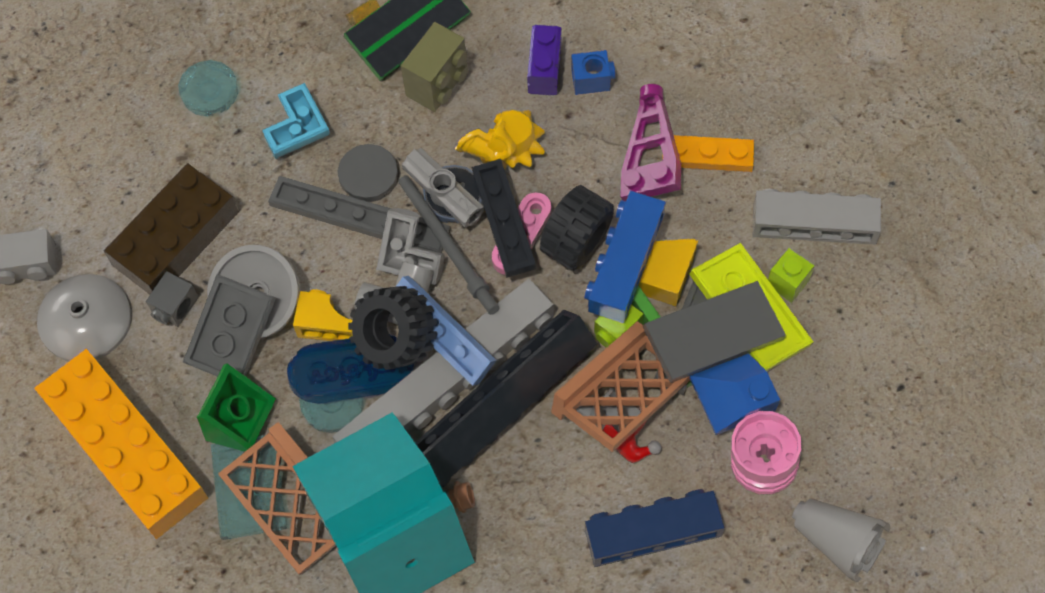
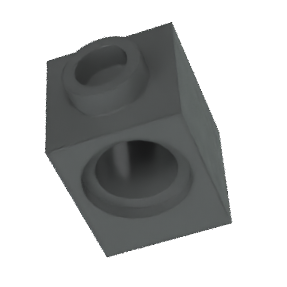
M166 271L147 298L146 303L152 312L150 315L156 321L164 325L169 322L179 327L198 299V295L192 284Z

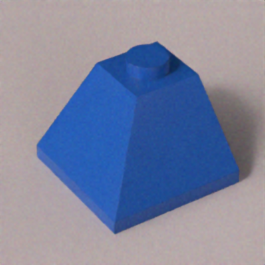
M749 353L689 377L715 435L736 428V425L741 420L755 412H775L780 402V398L767 371Z

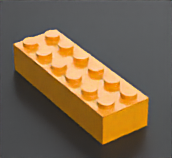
M87 348L34 388L156 540L208 499V496L198 482Z

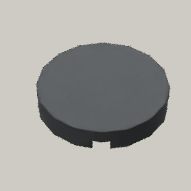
M373 144L359 145L349 150L340 160L337 170L342 189L350 197L367 202L378 201L384 198L385 194L394 189L399 176L396 160L392 154L385 148Z

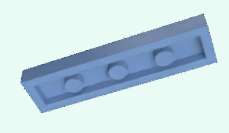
M403 276L396 286H407V289L414 288L418 290L417 295H424L428 299L425 304L427 306L432 305L434 309L431 315L433 319H437V325L433 326V331L437 332V337L431 340V343L434 345L433 347L472 386L478 385L497 360L410 276Z

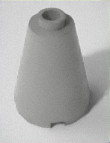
M811 498L806 502L801 501L792 515V518L795 519L794 527L854 582H859L862 579L858 576L861 570L866 573L869 572L880 555L886 542L885 539L881 538L883 529L887 532L890 531V524L881 519Z

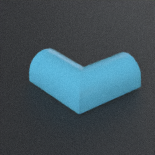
M305 83L278 94L288 119L262 130L275 159L330 134L329 128Z

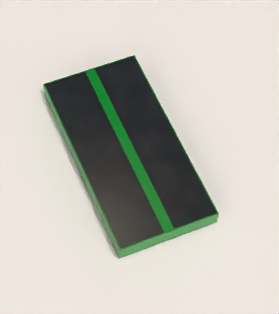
M389 0L345 32L344 38L379 81H382L401 67V64L434 22L451 30L470 16L471 11L462 0Z

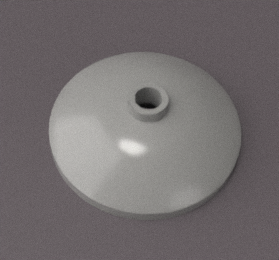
M245 245L228 252L218 261L209 278L207 298L217 274L257 290L263 288L264 293L272 295L276 299L261 338L271 336L286 326L296 311L300 294L297 274L286 257L266 246Z
M93 274L77 275L57 284L43 299L37 315V329L42 342L50 352L66 361L72 360L86 348L96 360L108 355L124 340L131 323V307L123 290L112 280ZM83 306V310L81 312L74 313L77 307Z

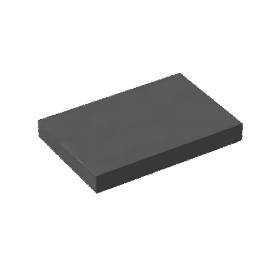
M217 274L183 363L217 377L223 365L228 363L246 376L276 297Z

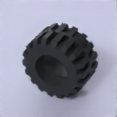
M583 185L576 186L562 198L548 219L540 240L541 252L568 269L577 270L590 259L605 237L613 219L614 205Z
M407 286L374 289V291H368L363 294L364 298L356 301L357 309L351 310L350 313L353 321L348 323V330H352L353 334L349 338L351 344L355 343L357 346L354 351L358 356H364L362 361L367 365L373 364V368H384L385 370L404 367L423 360L427 356L425 352L432 350L434 345L431 343V340L437 337V332L433 331V326L437 325V319L432 318L431 313L434 312L432 305L427 306L425 304L428 299L424 295H417L418 290L414 288L407 289ZM390 313L395 317L398 324L399 332L396 342L391 338L387 328Z

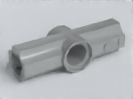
M422 148L414 149L407 155L406 160L402 164L403 170L430 194L431 200L436 205L444 207L465 228L472 226L479 220L484 212V206L456 181L455 175L450 170L443 169ZM440 185L449 186V188L446 190L436 189Z

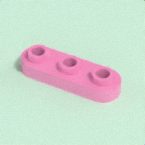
M537 192L526 195L517 208L531 249L551 216V202L549 198ZM533 209H539L541 210V213L533 214L531 213V211ZM495 246L492 251L493 267L497 272L505 275L497 247Z

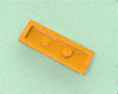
M674 135L681 168L752 172L754 140Z

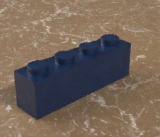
M703 489L693 490L686 493L684 498L673 500L672 497H664L654 501V505L641 508V505L636 504L623 508L621 513L609 515L608 512H601L592 515L590 520L585 521V534L594 568L722 537L724 524L714 490L704 492Z

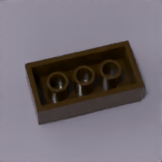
M187 163L103 251L114 268L150 295L166 271L179 277L239 211L231 194Z

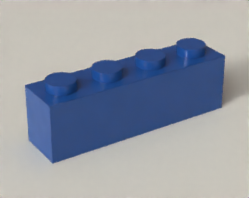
M634 191L629 192L626 201H620L616 212V218L619 221L616 228L610 227L605 244L609 245L606 255H599L595 267V272H598L596 281H590L585 292L584 299L588 300V312L625 323L664 218L665 201Z

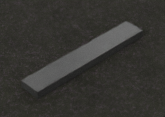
M282 176L278 177L268 200L271 207L379 239L383 237L387 212L391 209ZM419 217L414 246L442 253V245L424 219ZM442 224L443 227L445 228V230H446V231L448 232V234H449V233H450V226H449V225H446V224Z

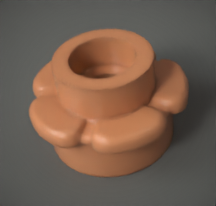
M456 481L453 489L449 490V499L454 509L458 508L460 512L465 513L466 509L474 508L475 506L474 493L469 482L460 483Z

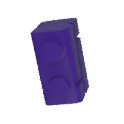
M532 26L527 74L528 93L557 95L562 44V28L559 26Z

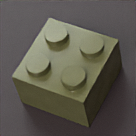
M434 22L401 64L405 95L433 112H436L441 104H446L454 86L465 79L469 70L467 67L465 38Z

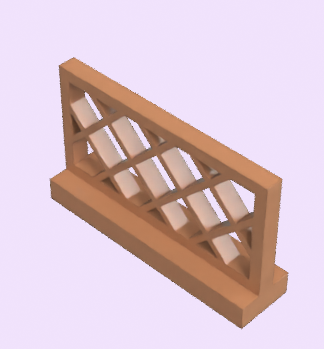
M637 321L554 393L551 413L560 420L566 416L613 452L690 381V376L670 383L668 379H664L662 365L646 336L643 325ZM646 348L656 356V361L639 360V353ZM621 369H635L636 379H619L618 372ZM641 369H657L659 379H642ZM601 387H615L616 397H598V389ZM620 387H637L638 397H621ZM643 387H660L661 395L659 397H644ZM579 406H594L595 416H582L576 409ZM599 406H617L618 416H600ZM622 406H640L641 413L638 416H623ZM601 425H619L620 433L611 438L602 431Z
M277 422L268 429L269 433L219 472L218 475L295 571L301 575L332 550L336 544L333 539H318L321 518L317 511L316 515L298 514L299 497L307 496L305 491L300 490L301 482L298 476L295 490L277 489L279 472L288 471L295 473L292 466L308 458L282 425ZM270 443L277 451L275 465L257 464L259 452ZM253 457L252 463H246ZM281 457L288 466H280ZM238 468H252L249 486L235 485L229 476ZM257 469L275 470L272 488L254 487ZM241 491H249L248 499H246ZM254 492L272 493L269 511L254 509L252 506ZM277 494L295 495L293 513L274 512ZM260 515L269 516L268 525ZM274 517L292 518L290 536L275 535L272 531ZM297 519L315 520L313 538L295 537ZM281 541H289L288 550ZM294 542L312 543L311 556L299 564L292 556ZM317 544H325L316 551Z

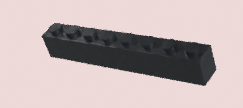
M562 310L415 442L430 463L441 488L445 487L450 482L451 477L462 467L469 465L474 460L475 455L485 446L492 444L498 438V434L509 424L515 423L531 404L538 402L553 384L565 378L568 371L576 363L588 357L590 351L598 343L579 315Z

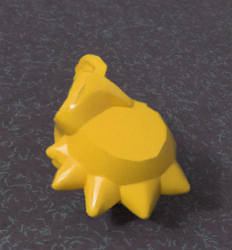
M511 109L496 115L493 121L496 123L494 129L490 128L488 133L480 129L473 130L463 136L455 148L458 152L469 153L479 157L483 163L501 159L504 170L508 165L514 168L518 162L531 167V155H543L545 153V150L537 142V139L545 133V130L532 122L530 110L519 111Z

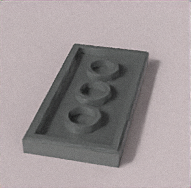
M758 281L645 323L643 326L670 383L781 341L786 336Z

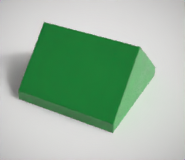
M228 363L224 364L197 416L205 441L243 452L247 451L254 445L276 398Z

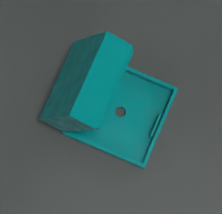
M393 412L292 466L307 496L336 544L338 553L358 593H422L475 563L452 502L446 492L442 491L430 463ZM415 559L412 563L407 564L408 561Z

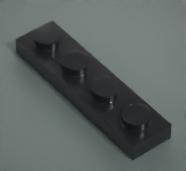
M501 159L472 167L473 176L506 278L535 270L536 264Z

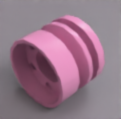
M758 411L741 420L736 425L731 442V469L736 480L745 489L757 494L777 493L786 489L794 481L799 469L801 456V436L795 424L786 416L773 411ZM760 455H766L767 459H770V461L764 462V459L760 457Z

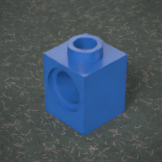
M607 50L571 54V72L575 95L610 91L611 79H615L614 61L608 62ZM589 71H597L599 73L591 74Z

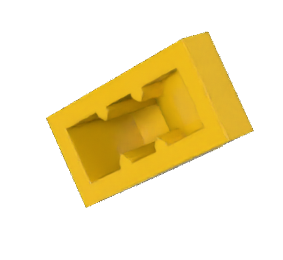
M312 289L309 292L300 291L293 323L297 337L351 343L349 337L353 336L352 330H348V323H351L353 320L343 317L334 309L331 294L318 289Z

